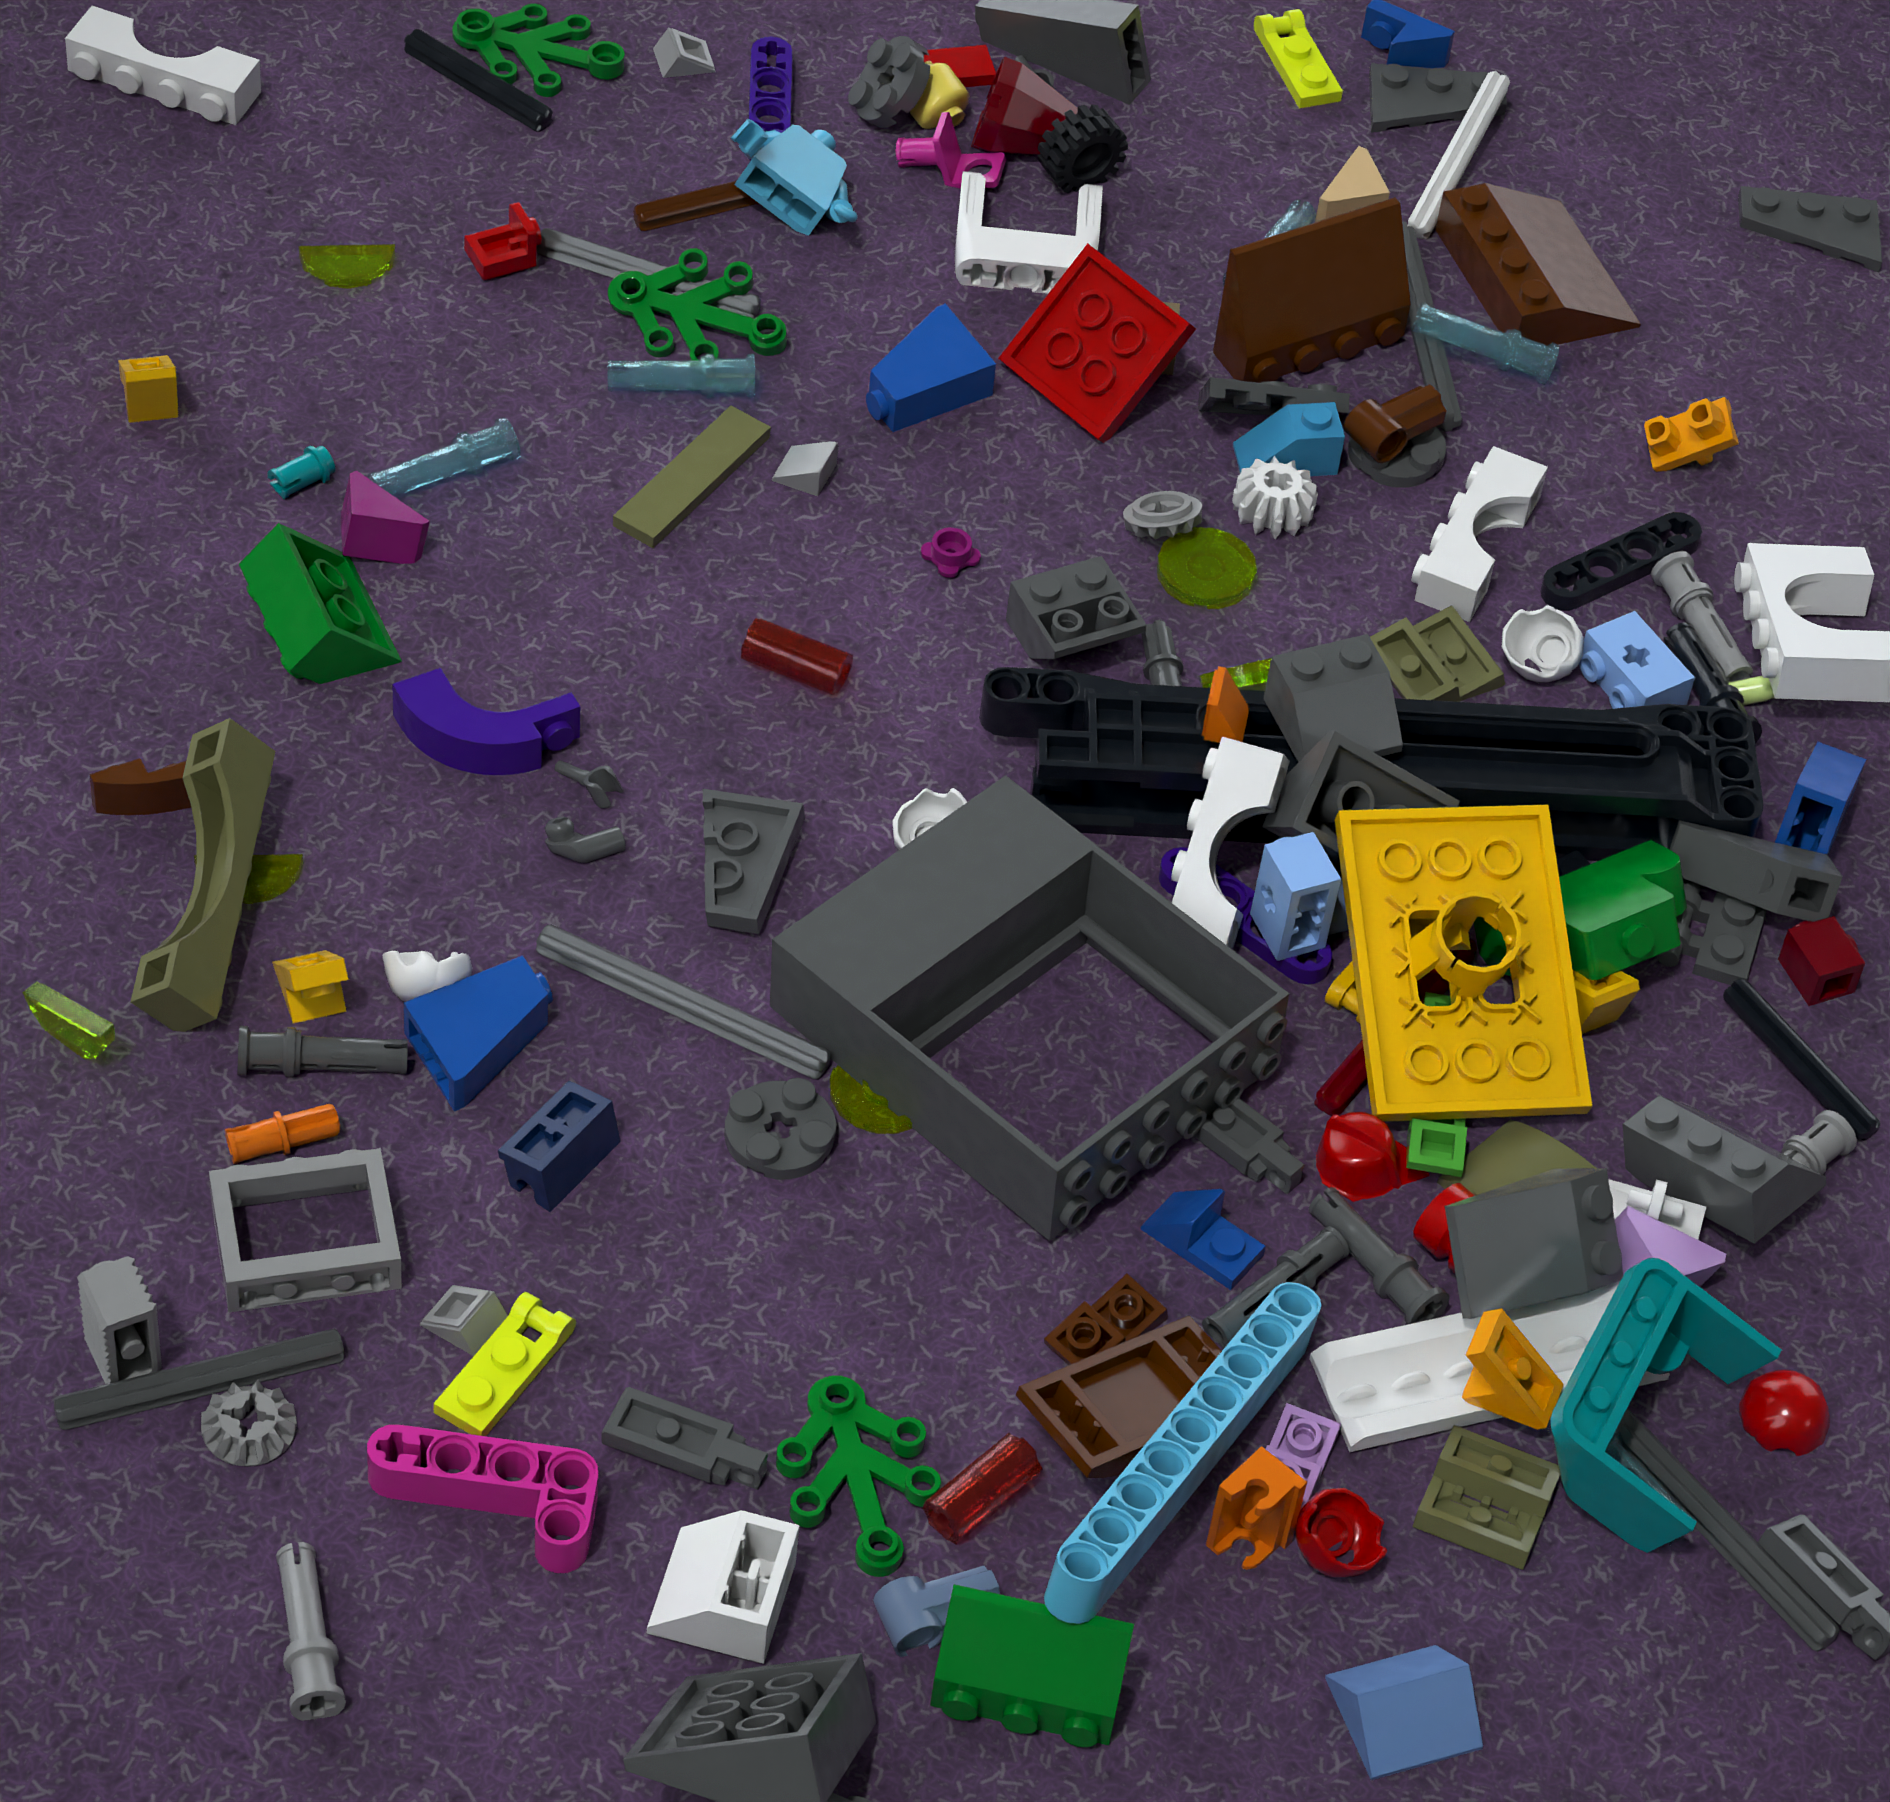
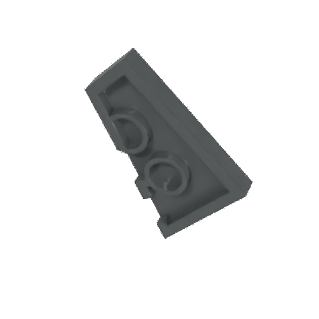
M1371 63L1369 71L1371 133L1386 131L1387 127L1408 125L1410 128L1424 126L1426 122L1445 119L1452 121L1463 120L1489 72L1446 70L1444 68H1422L1398 64ZM1506 95L1494 116L1505 114L1507 106Z
M1210 377L1199 392L1198 407L1199 411L1272 416L1289 404L1335 402L1339 418L1343 420L1349 413L1350 394L1337 392V386L1328 384L1308 385V389L1289 387V384L1285 382L1266 381L1256 383Z

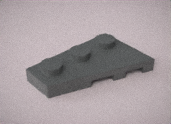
M1740 187L1738 194L1740 227L1791 244L1798 242L1823 250L1824 255L1839 259L1841 256L1864 264V268L1880 272L1882 253L1877 200L1821 195L1812 192L1802 193L1774 190L1765 187Z
M703 789L705 913L707 924L711 927L759 934L805 820L803 803Z

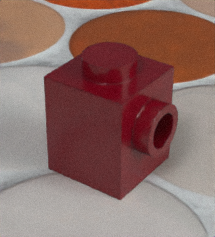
M1834 916L1815 922L1803 921L1788 929L1778 957L1779 962L1808 1006L1855 993L1865 966V961L1859 954L1855 940L1852 936L1845 933Z

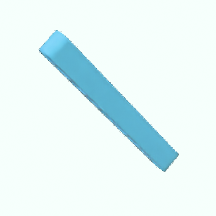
M1286 1282L1279 1284L1269 1293L1063 1543L1056 1556L1044 1595L1045 1606L1057 1619L1067 1623L1080 1624L1088 1622L1095 1617L1305 1354L1321 1309L1320 1298L1313 1290L1299 1283Z

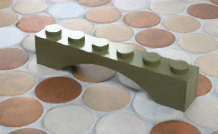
M231 718L192 735L183 773V781L191 803L196 830L197 864L194 886L186 911L175 930L157 948L141 956L130 1002L173 1031L186 1032L216 1020L222 1007V993L228 967L232 961V948L237 925L242 915V902L247 879L252 870L251 861L257 834L262 824L261 815L265 797L271 783L270 774L276 751Z

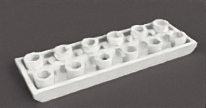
M1620 1281L1587 1293L1505 1311L1564 1384L1559 1398ZM1462 1313L1327 1342L1311 1353L1310 1361L1336 1422L1341 1423L1340 1431L1349 1452L1450 1430L1454 1425L1463 1427L1503 1417L1469 1404L1462 1398V1393L1474 1367L1465 1355L1481 1317L1468 1319L1463 1318ZM1646 1371L1639 1386L1668 1380L1670 1374L1658 1375Z

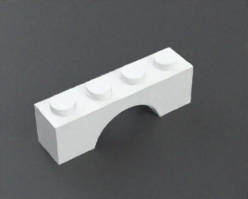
M91 6L65 38L68 71L74 72L78 77L84 80L96 79L114 85L127 94L139 93L157 99L167 107L174 108L178 106L200 113L210 121L221 120L236 125L261 93L259 59L218 46L206 53L192 57L174 58L158 55L144 48L136 40L134 20L132 18L95 6Z
M1495 446L1492 447L1484 463L1478 461L1474 463L1466 482V489H1468L1466 494L1461 492L1456 494L1448 513V519L1450 520L1448 525L1440 523L1433 535L1430 544V550L1432 551L1430 556L1422 554L1417 561L1411 579L1412 582L1418 584L1414 601L1440 611L1452 605L1463 620L1471 621L1488 591L1495 559L1480 547L1475 537L1494 528H1523L1540 499L1547 466Z
M1222 737L1219 748H1211L1206 757L1202 777L1209 781L1203 800L1195 799L1189 813L1187 830L1193 831L1188 850L1179 851L1173 866L1171 880L1178 883L1172 904L1233 950L1243 914L1226 899L1219 886L1216 874L1218 851L1226 835L1238 823L1255 815L1275 812L1290 761L1282 753Z

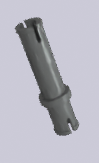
M1328 1226L1297 1251L1287 1250L1277 1258V1266L1245 1288L1215 1313L1204 1318L1202 1322L1204 1331L1224 1349L1276 1286L1292 1282L1312 1289L1316 1285V1278L1339 1260L1349 1255V1246L1345 1238L1335 1228Z

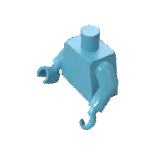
M747 119L731 137L734 142L739 144V148L744 155L751 159L734 185L795 231L809 236L824 214L830 220L838 223L855 222L858 215L853 211L852 205L848 200L847 184L842 179L847 166L846 162L834 152L836 141L827 131L815 130L810 134L799 125H791L782 133L776 130L765 132L757 123Z

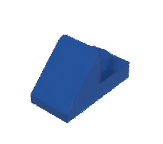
M1372 0L1366 8L1361 38L1370 41L1377 48L1389 49L1387 65L1398 64L1411 67L1441 68L1445 67L1449 61L1455 31L1386 1Z
M1209 1189L1174 1192L1143 1223L1140 1229L1229 1290H1232L1264 1256L1266 1246L1220 1216L1225 1196L1224 1190Z

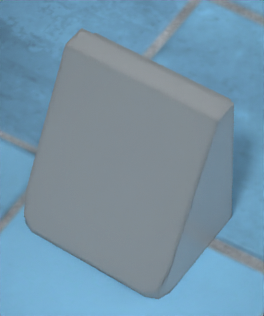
M668 28L653 48L663 78L716 72L705 40L673 28Z
M829 441L791 446L772 477V481L818 496L837 465L838 443Z
M452 1285L423 1318L420 1326L474 1356L508 1315L494 1291Z

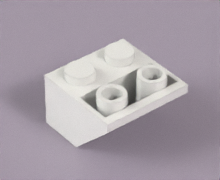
M740 1510L681 1527L647 1626V1634L764 1664L796 1564L799 1525Z

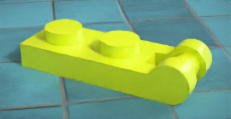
M1300 9L1285 11L1281 17L1273 18L1271 14L1255 17L1254 31L1299 108L1341 101L1343 90L1306 29L1304 15ZM1288 34L1289 37L1280 38L1279 35Z
M528 1292L522 1293L513 1304L507 1318L434 1402V1413L469 1434L486 1436L573 1333L576 1320L561 1311L553 1314L542 1307V1300ZM528 1326L542 1333L536 1342L522 1335Z

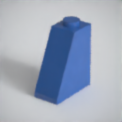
M945 303L937 306L871 369L869 392L866 394L867 408L875 420L882 419L892 432L901 430L992 396L996 363Z
M1817 742L1795 785L1775 843L1829 855L1867 759Z
M522 955L454 982L451 985L404 1002V1034L454 1112L464 1108L548 1024V1004L552 1003V992L544 975L540 972L535 974Z

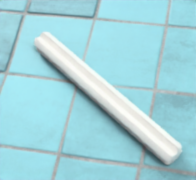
M1492 71L1487 74L1408 220L1407 226H1412L1415 229L1417 238L1427 239L1437 223L1443 191L1456 188L1508 91L1510 80L1506 75H1500L1497 71Z

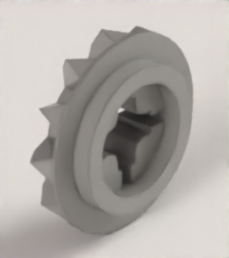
M1160 491L1146 494L1136 499L1124 509L1125 529L1134 532L1135 536L1141 538L1145 536H1152L1155 540L1161 536L1173 538L1177 533L1192 531V527L1202 522V504L1198 499L1177 491Z
M258 1379L252 1386L239 1387L232 1382L230 1388L221 1395L212 1393L206 1411L201 1412V1432L207 1448L222 1461L238 1466H256L276 1459L290 1446L297 1428L294 1404L289 1403L284 1398L280 1387L274 1390L264 1388ZM251 1405H254L258 1421L252 1424L251 1429L247 1431L246 1437H243L240 1420L244 1419L246 1412H249Z

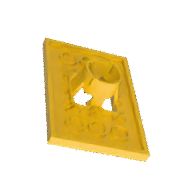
M1549 805L1339 810L1335 817V827L1372 1115L1386 1122L1412 1121V1118L1439 1120L1587 1114L1592 1108V1099ZM1477 917H1483L1484 921L1501 932L1507 948L1506 955L1499 964L1478 967L1458 960L1454 967L1451 968L1456 957L1450 950H1471L1468 932ZM1431 918L1435 920L1411 938L1410 919ZM1435 968L1441 977L1449 982L1451 1005L1426 1006L1419 998L1417 981ZM1510 968L1515 1003L1491 1004L1487 1002L1483 996L1486 988L1502 978L1507 969Z

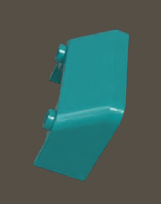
M1647 1258L1629 1268L1623 1275L1551 1415V1429L1561 1481L1568 1497L1628 1544L1646 1553L1692 1532L1697 1523L1696 1520L1612 1458L1605 1450L1646 1371L1658 1375L1669 1373L1679 1367L1686 1354H1689L1725 1383L1730 1384L1778 1359L1782 1349L1668 1262L1659 1258Z

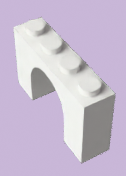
M1747 544L1744 563L1738 562L1735 568L1734 585L1736 592H1742L1744 619L1751 621L1753 627L1754 649H1760L1763 678H1769L1775 699L1890 702V631L1832 629L1811 623L1800 617L1801 615L1865 616L1874 579V572L1865 547Z

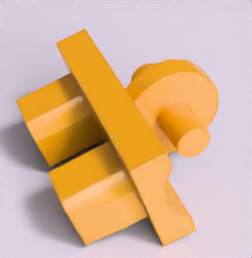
M1725 397L1712 402L1705 398L1690 404L1686 412L1670 418L1660 415L1645 421L1644 428L1653 469L1656 472L1668 471L1695 460L1703 466L1713 461L1714 453L1738 445L1739 442L1731 417L1732 409L1730 402Z

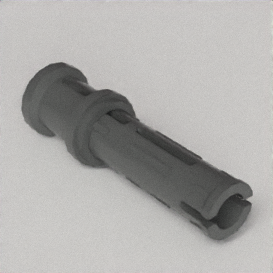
M240 1025L237 1075L246 1076L249 1070L283 1071L285 1077L300 1075V1070L406 1074L408 1039L301 1035L300 1030H296L294 1027H287L285 1033L250 1031L248 1026Z
M1330 1187L1324 1190V1194L1330 1199L1329 1202L1320 1193L1313 1199L1309 1206V1213L1324 1227L1331 1226L1342 1234L1349 1246V1253L1373 1277L1375 1292L1383 1299L1390 1298L1405 1314L1407 1325L1439 1318L1449 1304L1450 1297L1448 1293L1441 1287L1434 1288L1418 1271L1419 1265L1412 1256L1397 1254L1349 1205L1336 1188Z

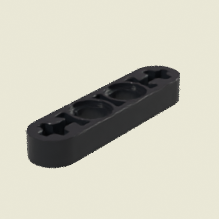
M1672 512L1656 518L1548 569L1540 589L1541 597L1546 604L1555 609L1563 611L1577 609L1651 574L1652 568L1656 563L1671 553L1685 551L1690 555L1693 554L1698 547L1702 534L1701 525L1694 517L1682 512ZM1670 531H1672L1674 534H1676V535H1673V536L1669 537ZM1634 548L1643 549L1650 553L1652 558L1638 559L1633 557L1628 550ZM1603 566L1610 569L1614 575L1611 577H1601L1594 574L1590 568ZM1558 584L1562 588L1557 589L1555 586ZM1574 585L1573 591L1567 589L1568 587Z

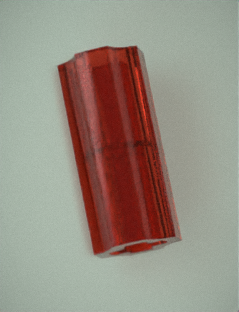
M754 619L748 628L746 638L741 647V659L831 695L838 694L847 680L853 663V655L764 619Z
M1010 1433L1005 1435L926 1500L922 1509L928 1518L929 1525L946 1540L957 1545L1040 1475L1043 1468L1037 1459V1452L1023 1437L1018 1438Z

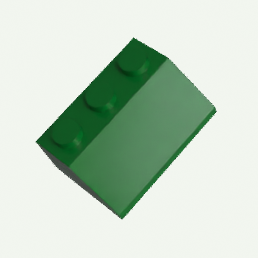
M278 523L239 563L248 583L246 586L247 592L258 604L265 619L263 621L264 628L274 638L282 654L280 661L283 667L295 678H307L318 684H323L398 664L402 661L350 556H344L341 551Z
M954 1584L934 1676L930 1706L941 1708L944 1714L956 1720L969 1721L978 1716L1000 1721L1006 1729L1019 1734H1030L1036 1730L1059 1734L1067 1743L1077 1747H1091L1096 1743L1109 1745L1134 1624L1097 1615L1088 1622L1080 1624L1067 1623L1052 1615L1045 1604Z

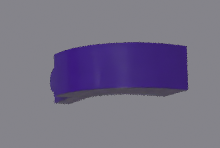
M441 668L392 684L393 716L407 738L429 757L461 771L483 775H513L541 769L542 750L558 751L570 745L574 739L580 738L581 706L572 692L524 709L510 712H494L477 708L463 700L455 692Z

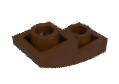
M139 758L89 774L92 806L95 812L110 815H150L191 808L183 781L186 761L170 764L162 769L148 773Z
M1126 1273L1092 1306L1086 1301L1078 1306L1044 1338V1343L1068 1365H1071L1154 1330L1168 1319L1167 1308Z

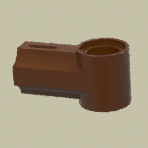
M1432 385L1418 386L1381 405L1375 399L1362 401L1347 416L1344 423V431L1377 463H1385L1395 458L1405 447L1409 439L1444 423L1447 410L1443 406L1441 394Z

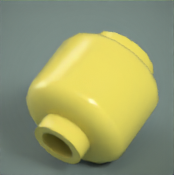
M926 61L925 63L930 66L929 79L921 98L910 113L922 128L932 129L937 127L941 113L949 112L955 127L965 117L963 111L968 105L969 92L947 64H933L931 61Z

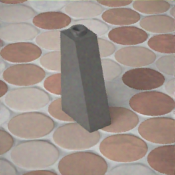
M980 0L975 5V20L979 25L981 41L1016 56L1023 55L1027 61L1128 105L1135 100L1151 81L1138 4L1113 0Z

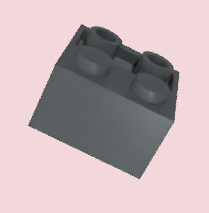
M1102 556L1010 582L1006 621L1029 658L1056 659L1146 632V623Z

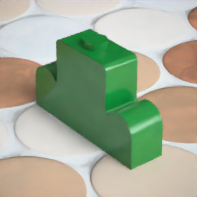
M1649 840L1559 877L1572 969L1590 980L1604 978L1680 946L1677 916L1687 909L1680 857L1675 852ZM1477 917L1474 921L1479 955L1486 964L1490 966L1497 965L1506 955L1507 947L1503 936L1498 929H1494L1484 921L1483 917ZM1508 968L1505 975L1511 977L1510 968Z

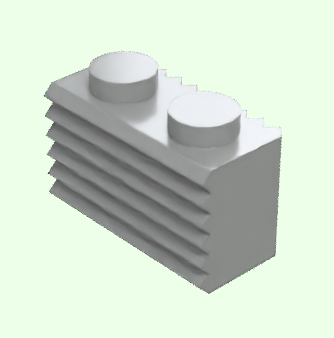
M126 1256L115 1261H103L94 1265L89 1270L81 1272L77 1279L80 1288L79 1299L83 1315L84 1339L105 1384L160 1371L162 1362L157 1306L152 1301V1294L148 1293V1285H144V1278L140 1276L139 1267L135 1265V1259Z

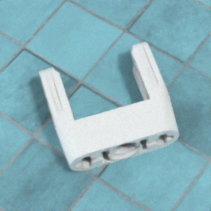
M963 171L955 244V273L960 284L1013 290L1014 287L1032 289V292L1048 294L1087 243L1098 251L1103 186L1084 184L1079 188L1075 236L984 227L981 225L986 179L981 173Z

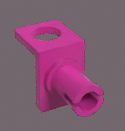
M949 112L941 113L933 137L898 138L896 143V159L899 160L898 166L900 168L937 165L941 170L945 185L960 189L963 171L968 172L971 168L983 164L992 167L988 173L983 175L986 179L985 188L998 186L1006 162L1003 152L961 154Z

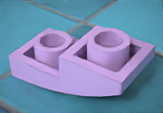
M1286 1403L1271 1443L1267 1445L1266 1450L1307 1481L1301 1505L1302 1508L1313 1496L1340 1432L1341 1423Z

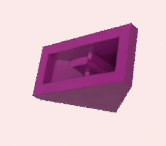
M354 471L350 473L341 511L342 555L399 564H412L421 559L430 521L360 472Z

